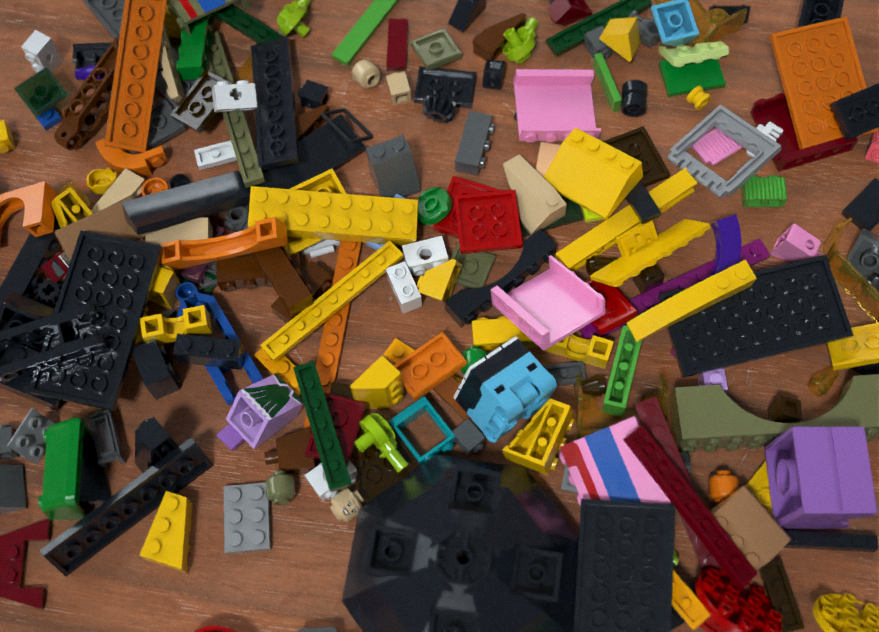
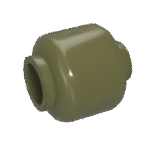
M286 471L273 472V476L268 477L266 480L267 499L272 501L273 505L289 504L290 500L295 497L294 478L291 475H287Z

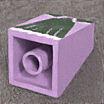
M275 373L239 390L226 420L255 449L296 418L304 403L280 376Z

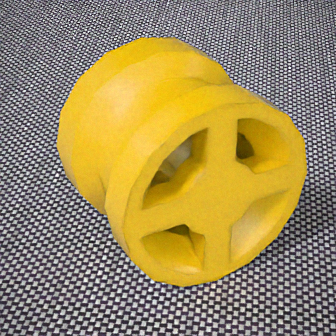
M697 86L689 93L686 100L689 103H693L695 109L700 111L709 103L712 96L709 93H705L701 86Z

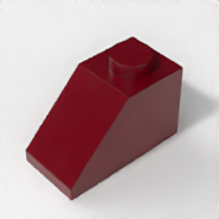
M555 0L547 8L551 14V20L555 24L565 26L593 14L585 0Z

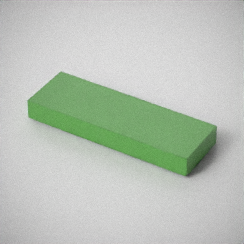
M601 53L594 54L593 67L612 112L619 111L622 99L606 61Z

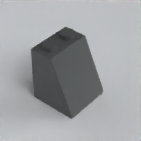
M404 135L366 148L369 172L380 197L394 198L396 193L402 197H407L421 192L412 152Z

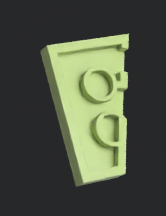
M721 41L697 43L695 47L682 44L678 45L677 49H666V46H659V54L673 66L682 67L686 63H701L706 59H720L722 56L729 55V47Z

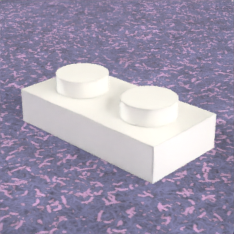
M231 140L194 150L199 170L237 161Z

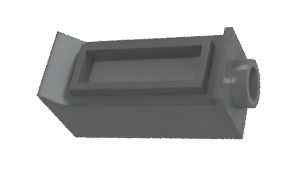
M101 409L87 416L97 452L98 464L104 470L109 469L108 463L115 460L125 464L126 460L118 427L112 412Z

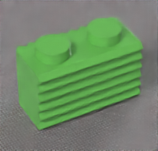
M753 175L740 187L742 207H784L787 201L785 177L771 175L760 178Z

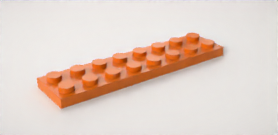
M167 0L124 1L104 142L106 147L137 153L146 152Z

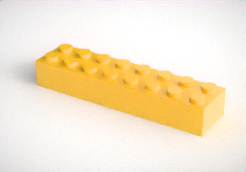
M251 186L248 228L255 225V221L276 217L286 224L287 237L386 244L390 240L394 245H406L416 241L418 200Z

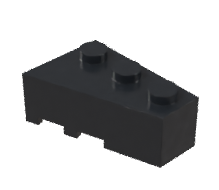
M154 416L151 419L144 420L139 425V428L135 430V464L142 473L179 447Z

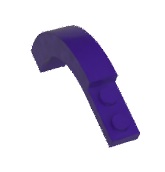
M736 214L711 224L716 240V259L711 276L739 263L741 232Z

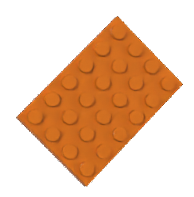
M847 16L771 34L769 38L799 148L804 149L844 137L830 104L867 88ZM875 128V129H873V130H871V131H868V132H866V133H864V134H861V135H859V136L868 135V134H872V133H874V132H877V131H878V128Z

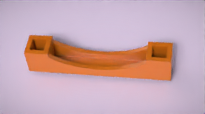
M276 217L255 221V225L225 236L187 241L178 239L161 243L160 246L163 248L161 264L173 270H178L288 245L286 224Z

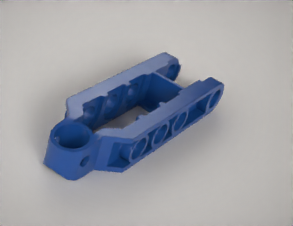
M184 282L177 287L175 294L181 304L176 318L183 315V309L204 305L207 311L212 314L225 338L240 341L214 296L199 293L195 285L190 282ZM246 351L243 368L254 384L263 380ZM205 366L227 405H231L236 396L223 376V373L230 369Z

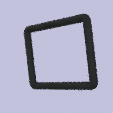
M345 108L321 113V116L350 144L373 138V135ZM344 112L368 136L351 140L327 115Z

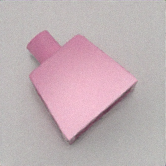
M794 223L778 237L771 251V255L789 263L824 254L817 251L821 244L820 240Z

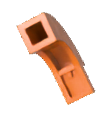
M105 138L95 142L108 167L119 175L126 168L141 178L152 176L151 168L160 167L164 163L169 162L162 146L140 154H129L121 149L104 146Z

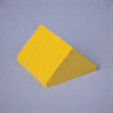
M637 17L610 19L599 39L629 62L641 43Z

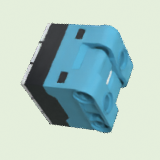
M515 336L470 366L453 398L481 429L486 438L495 443L509 433L518 423L519 419H528L537 413L550 399V396L557 387L555 378L547 372Z

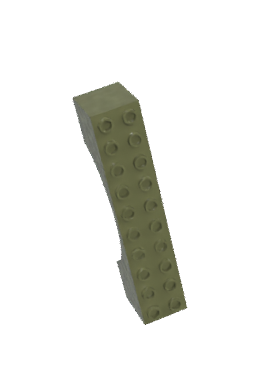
M879 374L853 376L841 389L839 398L831 411L813 420L799 423H779L759 418L739 407L729 398L720 385L675 387L668 401L673 439L678 451L685 453H694L695 450L703 449L704 452H714L719 448H726L727 451H735L740 449V447L759 449L770 444L792 427H864L867 442L872 441L874 438H879Z

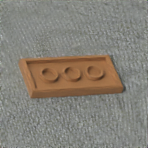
M132 197L54 232L69 261H71L80 230L133 241L146 237V233L138 235L126 222L122 202L131 200Z

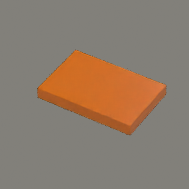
M441 332L396 363L394 367L401 372L403 387L412 399L416 401L465 367L467 361L448 337Z

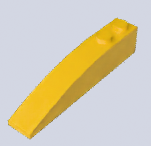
M744 260L663 301L628 321L626 325L637 343L751 287L757 278L747 261Z

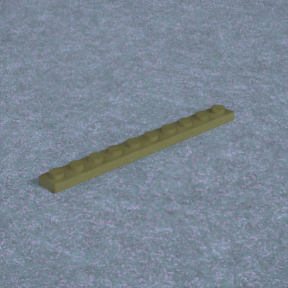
M218 31L213 32L208 60L209 70L211 73L234 84ZM233 91L230 97H234V100H236L238 95H235ZM243 111L222 112L245 187L265 182L262 170L258 167V157Z

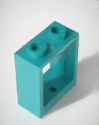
M425 396L389 420L391 427L420 465L436 454L449 452L455 446V435ZM426 412L446 439L421 457L401 429Z

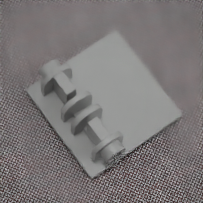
M31 408L7 444V447L37 465L46 451L44 430H48L49 425L55 423Z

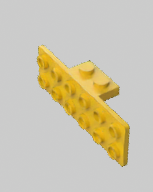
M683 219L657 235L653 220L644 224L640 223L615 238L622 257L590 275V278L593 281L618 287L628 278L640 274V271L646 267L655 265L659 259L670 256L679 247L688 245L692 239L704 235L705 231L711 228V225L700 221Z

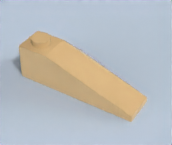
M520 154L503 163L508 184L511 190L515 189L519 220L530 235L565 216L567 206L565 201L555 188Z

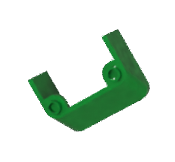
M71 418L49 425L48 430H44L46 455L42 495H39L38 507L42 509L43 513L51 521L81 520L87 515L79 506L83 439H93V435L83 418Z

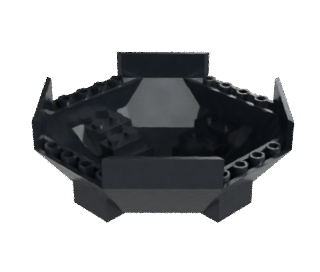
M436 454L359 509L342 602L362 632H574L579 536L526 467ZM462 554H467V558L470 559V562H467L465 565L460 564V561L456 560Z

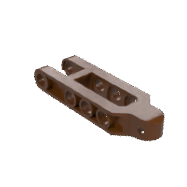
M119 36L114 39L63 111L62 123L56 130L54 138L57 144L67 150H74L85 139L95 136L108 118L111 99L110 91L113 85ZM101 73H105V77L98 80V76ZM89 89H94L91 95H86ZM107 103L104 109L99 110L101 104ZM82 104V109L75 112L76 106ZM90 119H96L93 125H88ZM74 140V144L70 145V141Z

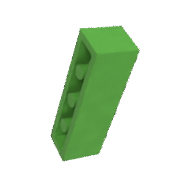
M623 325L602 408V413L622 418L624 417L642 340L636 343L628 326Z

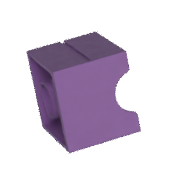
M792 427L764 447L772 515L783 529H844L850 526V522L844 520L870 517L877 514L864 427Z

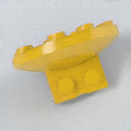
M823 594L817 598L813 605L814 618L824 632H879V608L874 604H865L858 601L852 594ZM856 603L864 606V609L861 611L854 606Z

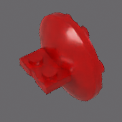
M709 568L701 572L696 579L695 590L697 596L711 615L700 625L707 632H782L781 621L783 617L778 611L773 610L770 601L765 596V591L760 586H753L749 583L748 586L752 588L750 591L745 588L738 589L724 570Z

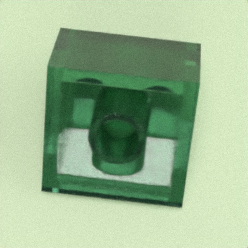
M47 67L14 88L23 103L35 117H38L69 96Z

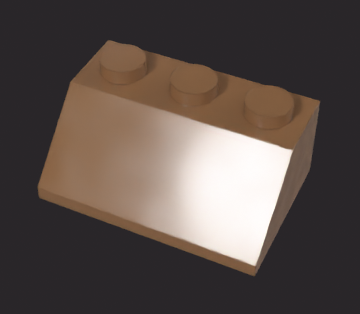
M745 485L710 510V513L755 571L770 562L791 540L790 536Z

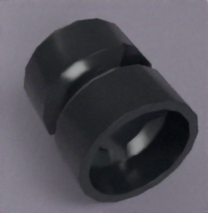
M630 80L622 85L623 99L621 101V112L624 115L639 117L647 112L646 98L648 86L645 82Z

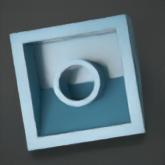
M674 0L650 7L662 44L674 47L690 43L699 34L688 0Z

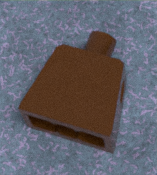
M310 428L277 438V450L265 452L266 465L278 463L280 471H286V474H307L317 467L315 458L304 455L311 434Z

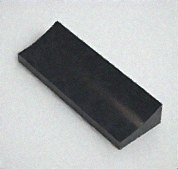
M342 114L331 120L351 140L358 138ZM326 123L298 141L300 162L263 170L265 182L254 186L290 189L331 168L335 172L365 152L366 148L362 142L348 143L329 123Z
M239 170L124 201L122 206L126 222L138 235L249 204L251 189L245 187L243 178Z

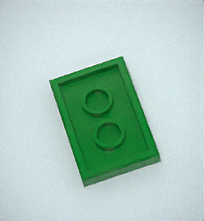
M706 59L701 63H686L682 67H675L667 60L659 61L658 66L668 97L689 94L697 86H701L703 91L725 88L726 82L718 59Z

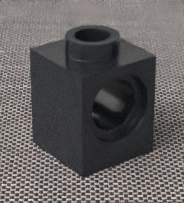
M306 80L304 86H301L298 91L301 106L312 110L325 104L327 105L330 99L327 86L310 80Z

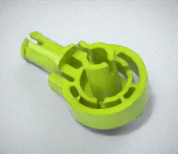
M298 0L292 2L291 5H286L277 15L278 30L286 36L294 29L303 38L310 28L300 19L306 17L308 14L307 8L313 0Z
M528 18L525 26L517 30L518 33H516L514 28H511L503 34L508 42L502 52L508 61L522 64L531 56L530 51L535 46V29L539 25L535 18Z
M371 413L359 422L365 434L355 440L354 444L360 452L363 453L374 444L382 452L380 458L386 457L397 472L409 464L396 449L398 443L395 441V433L381 415Z

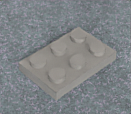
M266 482L224 486V549L226 554L271 550L270 501L266 497Z

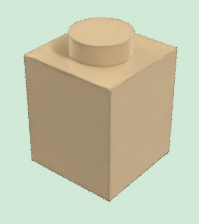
M396 72L386 76L392 105L411 102V90L405 72Z

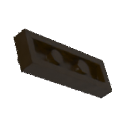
M782 560L768 562L758 570L773 610L778 611L783 617L781 621L782 632L804 629L805 627Z

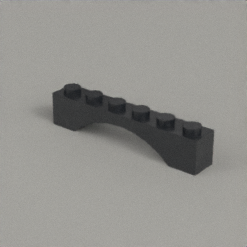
M539 229L525 240L520 258L512 270L503 278L485 287L458 291L445 301L446 312L461 328L466 324L470 325L477 318L478 314L481 312L485 313L492 307L490 289L498 286L505 293H508L513 287L517 288L524 282L527 276L536 274L541 265L545 262L549 263L550 255L555 258L557 245Z

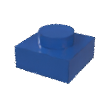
M51 104L34 114L46 131L62 122L61 117Z

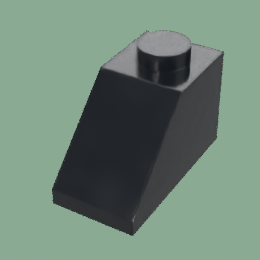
M458 0L448 24L464 33L485 10L486 0Z

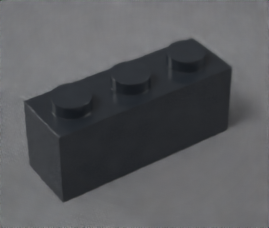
M177 334L173 355L179 363L242 370L246 349L242 341Z

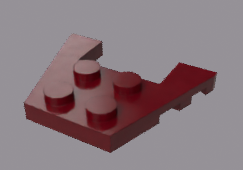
M43 520L0 536V597L38 609H44L46 588H23L27 542L50 541L52 521Z

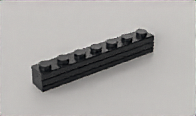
M785 531L791 540L783 547L875 552L878 550L877 535Z

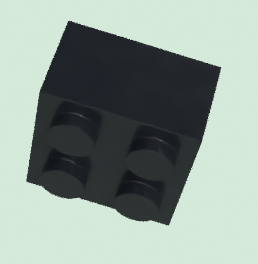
M153 339L133 348L132 354L144 385L156 400L180 390L177 383L181 381L176 369L174 370L172 366L173 360L163 344L159 345L156 339Z

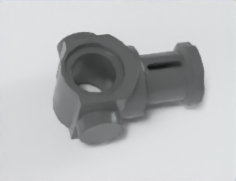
M633 11L628 18L637 17L641 37L640 42L649 48L659 44L661 38L654 18L645 20L638 15L637 11Z
M242 205L229 209L225 216L226 222L224 226L231 232L247 229L249 207Z

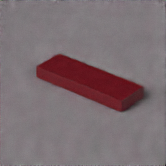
M389 19L387 70L406 71L408 19Z

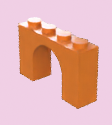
M45 181L0 194V243L5 221L12 213L25 208L23 227L34 237L53 232L55 213L51 202L57 196V192Z

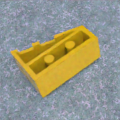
M71 186L51 202L60 228L93 214Z
M549 399L531 418L529 424L517 433V437L504 447L502 451L505 458L547 475L572 419L571 406Z
M168 491L165 492L140 553V556L147 561L188 574L189 534L191 531L193 503L187 497Z

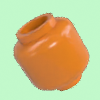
M716 471V475L709 478V497L714 499L715 503L722 502L739 489V480L737 477L730 475V471Z

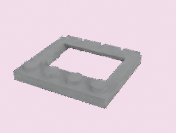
M720 104L670 149L667 160L680 167L681 170L686 168L693 178L695 177L697 182L707 189L710 188L712 193L722 199L726 195L730 197L781 151V145ZM713 127L756 155L744 164L728 182L686 152Z

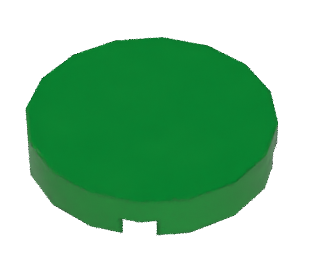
M433 187L421 193L418 197L417 220L424 225L436 224L443 220L452 206V199L447 191L439 189V187Z

